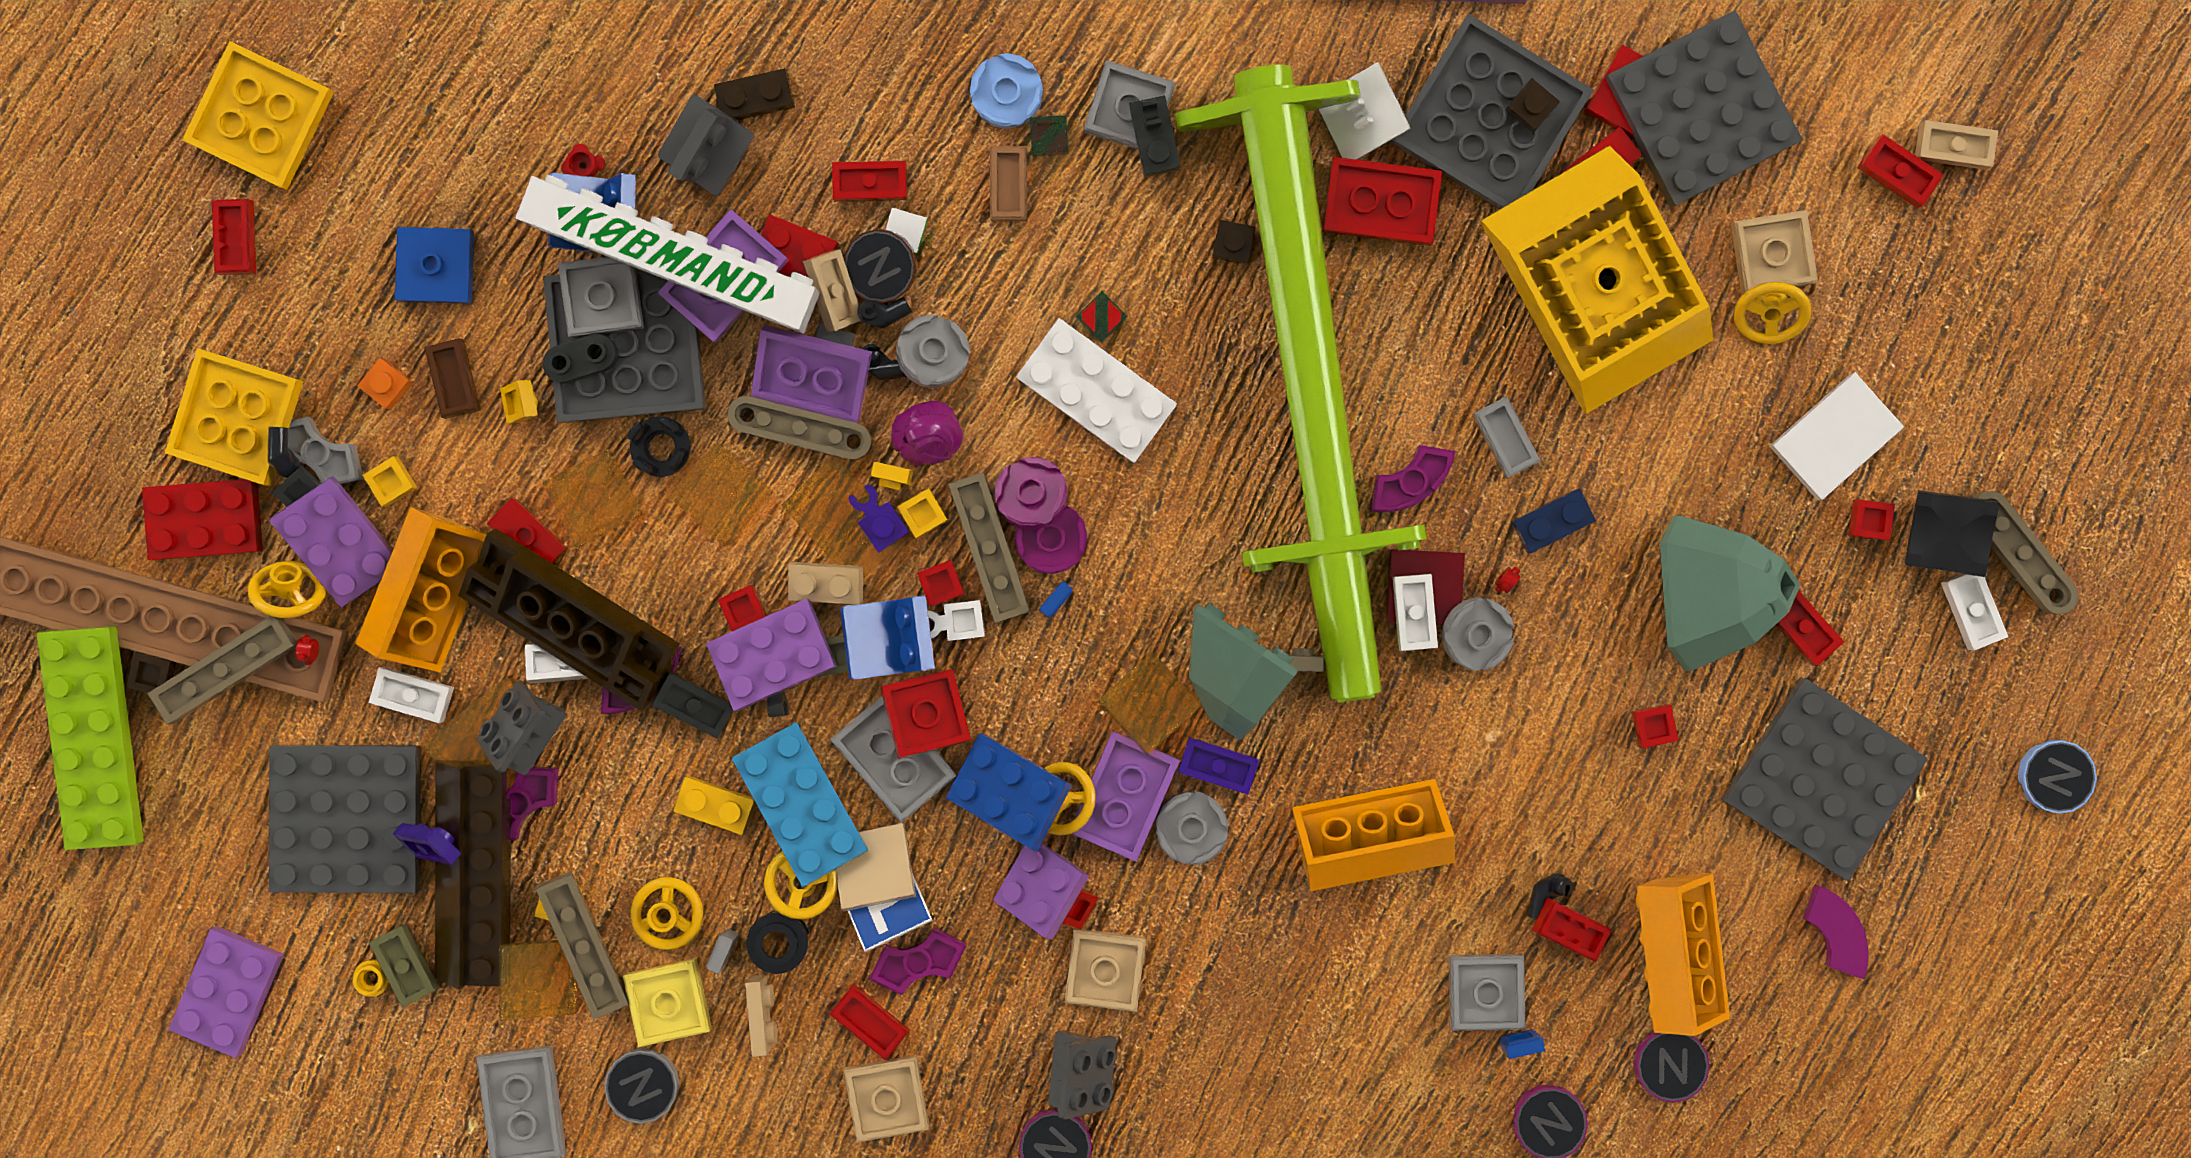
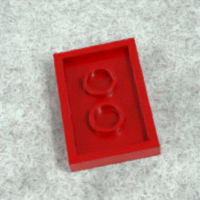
M1333 157L1331 160L1322 232L1431 246L1434 241L1442 171Z
M239 479L142 487L147 560L263 552L258 483Z

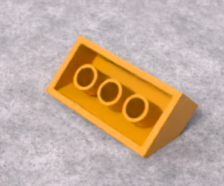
M410 507L355 644L380 659L441 672L469 603L459 597L458 594L468 567L478 560L487 534L445 517Z
M1436 779L1292 807L1302 861L1310 891L1455 863V835Z
M1713 873L1659 878L1638 885L1636 906L1640 911L1642 928L1640 941L1645 953L1646 966L1644 975L1649 987V1015L1653 1020L1654 1033L1696 1036L1730 1019Z

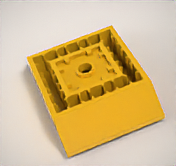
M1612 147L1604 148L1480 221L1584 414L1591 412L1713 341L1710 306L1641 176ZM1605 268L1612 270L1616 276V283L1610 290L1604 289L1599 283V274Z

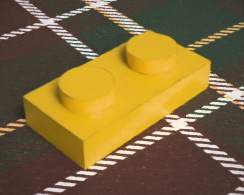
M685 776L673 812L743 835L749 823L755 800L753 797L691 776Z

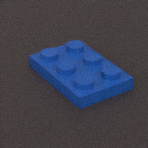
M979 733L946 798L1031 850L1038 851L1072 784L991 737Z

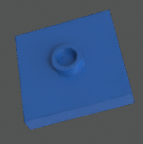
M397 227L395 300L398 302L472 304L474 231L471 229Z

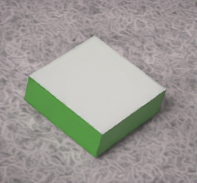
M892 208L886 230L903 236L914 249V253L918 255L928 218Z

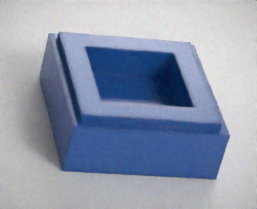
M1062 581L1039 610L1046 616L1052 617L1072 594L1073 589Z
M1533 1029L1503 1035L1499 1038L1501 1049L1509 1059L1546 1051L1543 1038Z

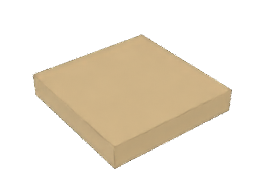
M1807 210L1734 221L1730 224L1741 295L1752 287L1767 282H1784L1796 287L1818 283Z
M901 823L858 832L868 851L836 869L841 909L845 912L916 897L905 825Z
M1074 928L1064 1003L1137 1012L1146 937Z
M917 1055L845 1067L844 1076L856 1143L929 1130L930 1126Z

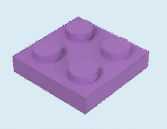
M1043 843L1038 851L1031 850L1024 845L993 901L1044 938L1053 940L1090 875Z

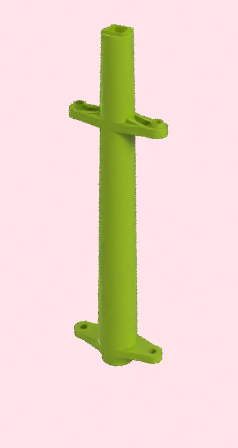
M1289 65L1260 66L1242 71L1233 77L1234 97L1225 101L1183 110L1175 114L1177 130L1181 132L1243 125L1311 541L1243 551L1241 552L1243 566H1251L1252 573L1272 570V562L1278 561L1307 564L1330 698L1337 699L1338 703L1375 698V694L1380 693L1382 689L1365 555L1392 544H1398V551L1420 548V540L1427 539L1425 524L1362 533L1306 117V112L1359 99L1361 97L1359 82L1357 80H1343L1297 86L1294 85L1292 67Z

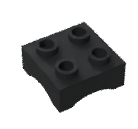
M1918 490L1905 564L1914 567L1986 577L1992 537L2000 503L1993 500Z

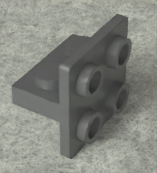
M693 94L660 149L658 157L671 165L668 173L679 181H694L713 195L719 196L752 142L754 133L699 95Z
M517 681L512 689L504 693L500 706L492 718L482 725L477 742L496 771L504 773L507 768H510L526 776L567 714L562 708L533 695L525 683Z
M1066 1030L1055 1032L1048 1105L1058 1108L1059 1118L1066 1120L1109 1109L1113 1094L1112 1079L1116 1060V1037L1107 1035L1090 1038Z

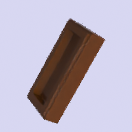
M458 338L425 346L441 418L447 419L480 411L481 408L464 340Z

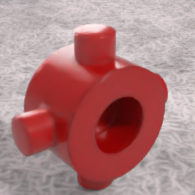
M1507 567L1496 580L1495 585L1497 587L1495 590L1498 593L1502 591L1510 592L1521 577L1519 575L1520 569L1517 567L1513 569Z
M304 635L297 642L295 657L301 662L304 661L305 665H311L318 657L319 642L316 639H310L309 635Z

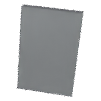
M882 696L830 739L900 823L906 820L957 776V773L937 750L898 759Z
M548 1045L488 1053L476 1057L489 1158L564 1157L567 1152L553 1046Z

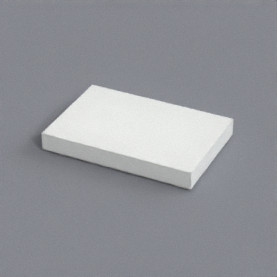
M1854 372L1849 374L1769 447L1818 501L1823 500L1903 429L1904 426L1858 374Z

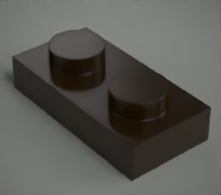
M785 68L714 84L719 110L735 121L795 108L789 77Z

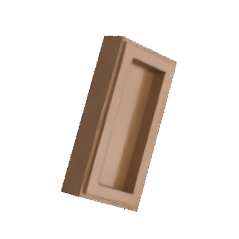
M990 146L991 222L1027 221V146Z

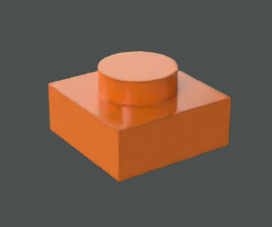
M380 357L357 386L385 409L391 410L413 381L386 359Z

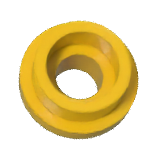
M375 959L359 964L353 973L355 989L367 997H375L382 994L390 985L378 960ZM370 971L377 974V983H372L369 980L368 975Z

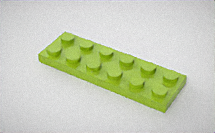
M117 626L37 632L65 850L140 844L144 842Z

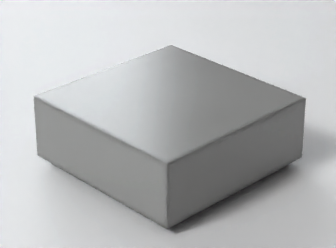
M728 928L719 935L706 965L708 970L719 974L726 967L740 933Z

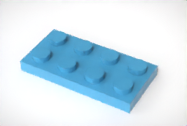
M797 722L731 758L803 888L868 851Z

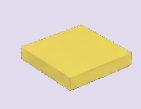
M697 958L629 972L623 975L638 1047L702 1034L712 1030Z

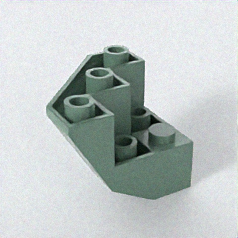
M1677 515L1672 516L1660 541L1667 644L1669 650L1684 671L1695 670L1756 643L1789 613L1801 584L1783 558L1750 536Z
M1209 602L1205 608L1197 604L1193 609L1189 679L1207 717L1241 740L1256 726L1298 670L1291 666L1294 658L1276 646L1270 652L1256 642L1260 636L1241 624L1236 629L1223 621L1226 614Z

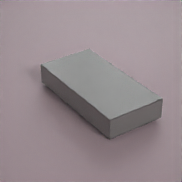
M1507 396L1472 414L1505 478H1509L1541 461Z

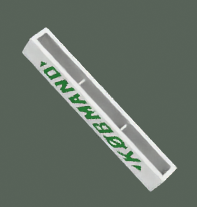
M546 174L545 179L542 180L531 176L515 217L524 224L804 334L820 294L812 286L814 280L796 272H792L791 277L777 273V265L757 258L755 264L742 259V251L722 244L720 250L706 245L708 238L687 230L685 236L671 231L673 224L652 216L650 222L636 217L638 214L637 210L617 202L615 208L602 204V196L586 189H581L580 194L567 190L568 183Z

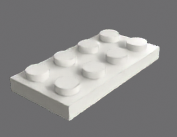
M1058 318L1016 376L1019 381L1132 463L1137 461L1177 406L1176 402L1060 318Z

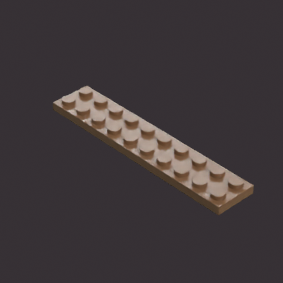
M0 536V614L57 630L117 626L119 647L192 666L270 617L258 611L251 604ZM298 617L282 618L297 642L304 635H309L310 639H316L319 642L317 659L311 665H305L304 661L301 662L296 659V648L243 681L320 702H328L348 631Z

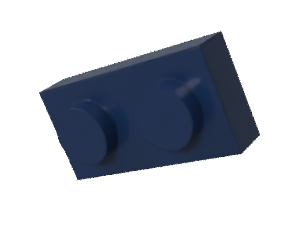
M1578 488L1511 522L1527 554H1531L1596 520L1581 489Z

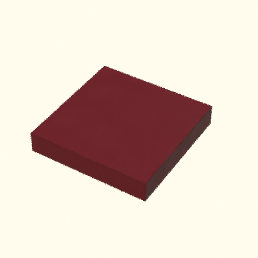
M1390 549L1386 622L1396 623L1392 577L1432 574L1436 625H1444V621L1451 610L1462 602L1465 553L1419 550L1398 551V549Z

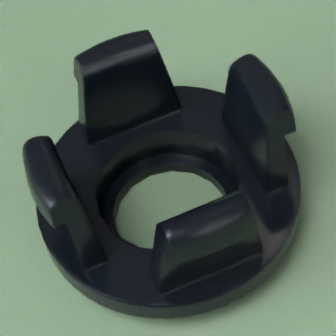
M652 417L642 423L637 422L628 433L627 439L630 440L632 464L648 475L655 477L671 476L679 472L690 457V437L685 428L673 419ZM659 434L670 436L675 443L673 456L665 461L655 459L649 451L651 440Z
M776 911L769 912L759 918L752 925L747 936V951L753 963L761 970L773 974L786 973L796 968L804 959L808 949L807 934H809V930L803 919L788 918ZM772 931L784 933L789 940L788 952L779 958L767 955L763 949V939Z

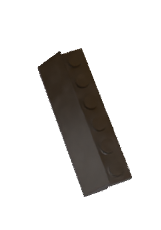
M495 528L487 533L478 560L468 567L458 596L633 707L643 711L659 690L668 672L672 671L675 667L672 662L680 643Z
M437 760L435 761V828L440 827L447 831L454 838L452 845L462 854L452 865L435 862V978L457 989H461L464 985L502 986L506 982V946L510 943L511 799L507 798V769L504 773L496 771L492 764H475V761Z

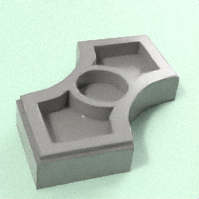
M303 417L291 421L288 430V447L300 462L307 464L315 471L321 483L331 476H334L341 486L364 481L356 445L335 444L329 441L318 431L312 417Z

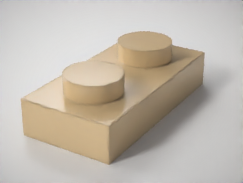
M1925 120L1919 123L1915 156L1922 161L1988 170L1994 165L1998 130Z
M832 250L803 261L808 277L814 280L812 286L820 292L817 304L826 331H837L861 321L858 316L859 304L841 250Z
M792 562L788 564V600L802 601L809 599L810 602L861 604L863 602V566Z
M766 974L753 975L745 983L752 1057L767 1056L773 1044L777 1043L778 1038L776 1021L770 1020L769 1007L774 1006V990L772 984L767 985Z

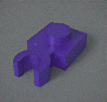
M867 484L864 487L869 492V501L865 504H860L857 498L851 495L849 496V502L856 510L865 513L866 517L861 519L858 524L877 552L881 553L910 533V531L890 502H886L881 507L878 505L876 489Z

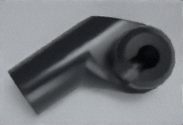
M904 297L889 305L866 300L858 307V316L862 322L880 328H885L913 313Z
M867 344L862 348L872 351L869 372L877 379L889 380L907 377L900 370L898 361H891L880 351L877 345Z
M268 427L267 462L280 476L285 478L291 476L300 467V462L288 447V428Z
M1556 873L1537 882L1532 890L1527 916L1537 919L1547 897L1553 900L1559 896H1569L1573 891L1571 879L1567 878L1564 874Z

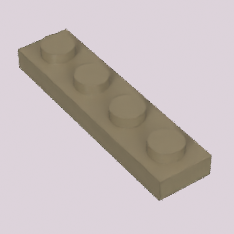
M984 472L949 483L994 622L997 623L1030 612Z
M270 616L150 691L148 695L166 724H175L296 648L297 641L282 618Z
M569 871L536 885L537 894L593 1020L629 1005L626 993L573 872Z

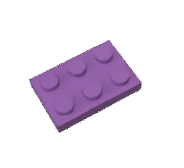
M732 209L729 210L706 237L708 238L706 245L719 250L722 244L742 251V259L755 264L757 258L777 265V273L789 261ZM667 281L658 292L660 296L715 343L723 337L744 313V310Z
M764 325L760 330L751 397L858 423L862 412L872 351Z
M331 476L269 519L270 523L341 608L381 581L393 548L334 476Z
M804 599L706 643L733 711H740L837 668L835 659L809 599Z
M1112 730L1091 778L1096 794L1094 811L1089 821L1080 830L1072 834L1133 861H1137L1180 759ZM1084 803L1080 804L1074 819H1076L1082 811Z
M221 927L211 928L168 1030L234 1058L241 1056L284 954Z

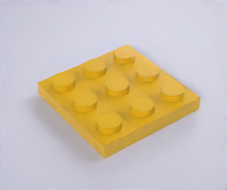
M229 41L182 140L288 190L334 91Z
M197 348L165 454L252 482L271 486L276 471L267 462L268 427H285L289 430L304 381Z

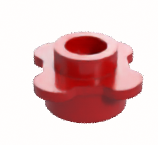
M577 144L562 163L561 170L563 174L595 177L598 171L605 168V160L600 155L595 156L590 153L586 145ZM581 163H586L585 169L580 168Z

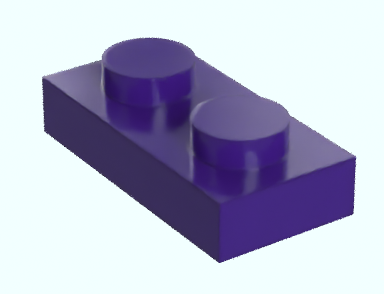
M1188 737L1178 773L1249 795L1259 759Z
M402 823L393 833L409 851L420 859L452 865L462 854L452 845L454 838L440 827L433 829L421 823L418 826Z

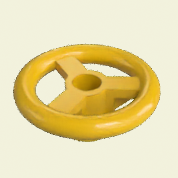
M1767 282L1752 287L1739 298L1734 309V322L1740 333L1746 338L1762 344L1782 343L1796 337L1806 328L1811 317V304L1807 295L1798 287L1784 282ZM1799 308L1800 314L1797 321L1788 329L1778 332V322L1783 319L1784 314ZM1746 309L1761 315V319L1766 323L1765 333L1753 329L1747 323L1745 318Z
M281 561L263 567L251 578L247 591L251 604L258 611L276 618H294L313 611L322 603L327 592L305 563L298 561ZM305 576H308L315 584V592L308 601L300 594L299 587ZM268 577H270L269 582H267L264 585H261ZM278 596L282 599H288L294 606H274L264 601L262 597Z
M1069 762L1051 764L1044 769L1055 775L1058 773L1073 775L1080 781L1084 790L1081 792H1071L1069 790L1048 833L1058 836L1069 835L1080 830L1092 816L1096 802L1095 788L1091 778L1081 767ZM1084 803L1082 811L1076 819L1067 824H1056L1063 810L1068 809L1071 804Z
M783 851L777 854L770 862L765 873L764 889L768 901L780 914L792 919H809L824 912L833 902L838 889L836 870L809 884L805 889H797L795 886L797 877ZM779 869L789 877L787 885L792 895L788 905L781 900L776 891L775 880ZM827 882L826 891L816 904L807 908H800L802 898H808L813 895L817 889V884Z
M673 877L654 879L642 886L633 899L631 905L632 926L639 938L651 947L661 950L680 948L692 941L701 928L703 922L702 901L695 889L683 880ZM662 889V900L649 909L647 917L642 919V907L646 898L652 892ZM674 889L683 893L689 900L692 907V921L679 914L678 908L674 905ZM661 909H666L670 912V920H664L661 917ZM675 926L684 933L676 938L662 939L654 936L648 929L652 928L657 932H666Z

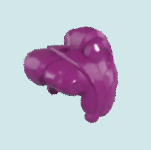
M930 400L915 404L907 409V411L897 415L892 424L891 438L895 451L900 452L901 457L908 461L910 465L917 467L923 464H937L950 460L963 442V431L951 407L944 402Z

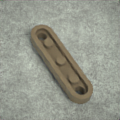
M751 396L736 398L730 404L727 412L730 425L739 432L849 460L864 458L871 451L873 444L871 433L861 424ZM747 409H752L754 412V418L750 422H745L742 418L743 412ZM853 435H857L861 439L860 446L855 449L850 448L848 445V440Z
M1995 491L1979 492L1973 495L1971 498L1993 500L2000 503L1991 548L2037 606L2049 614H2065L2070 612L2078 602L2077 587L2007 499ZM2051 590H2054L2057 594L2054 602L2049 598Z

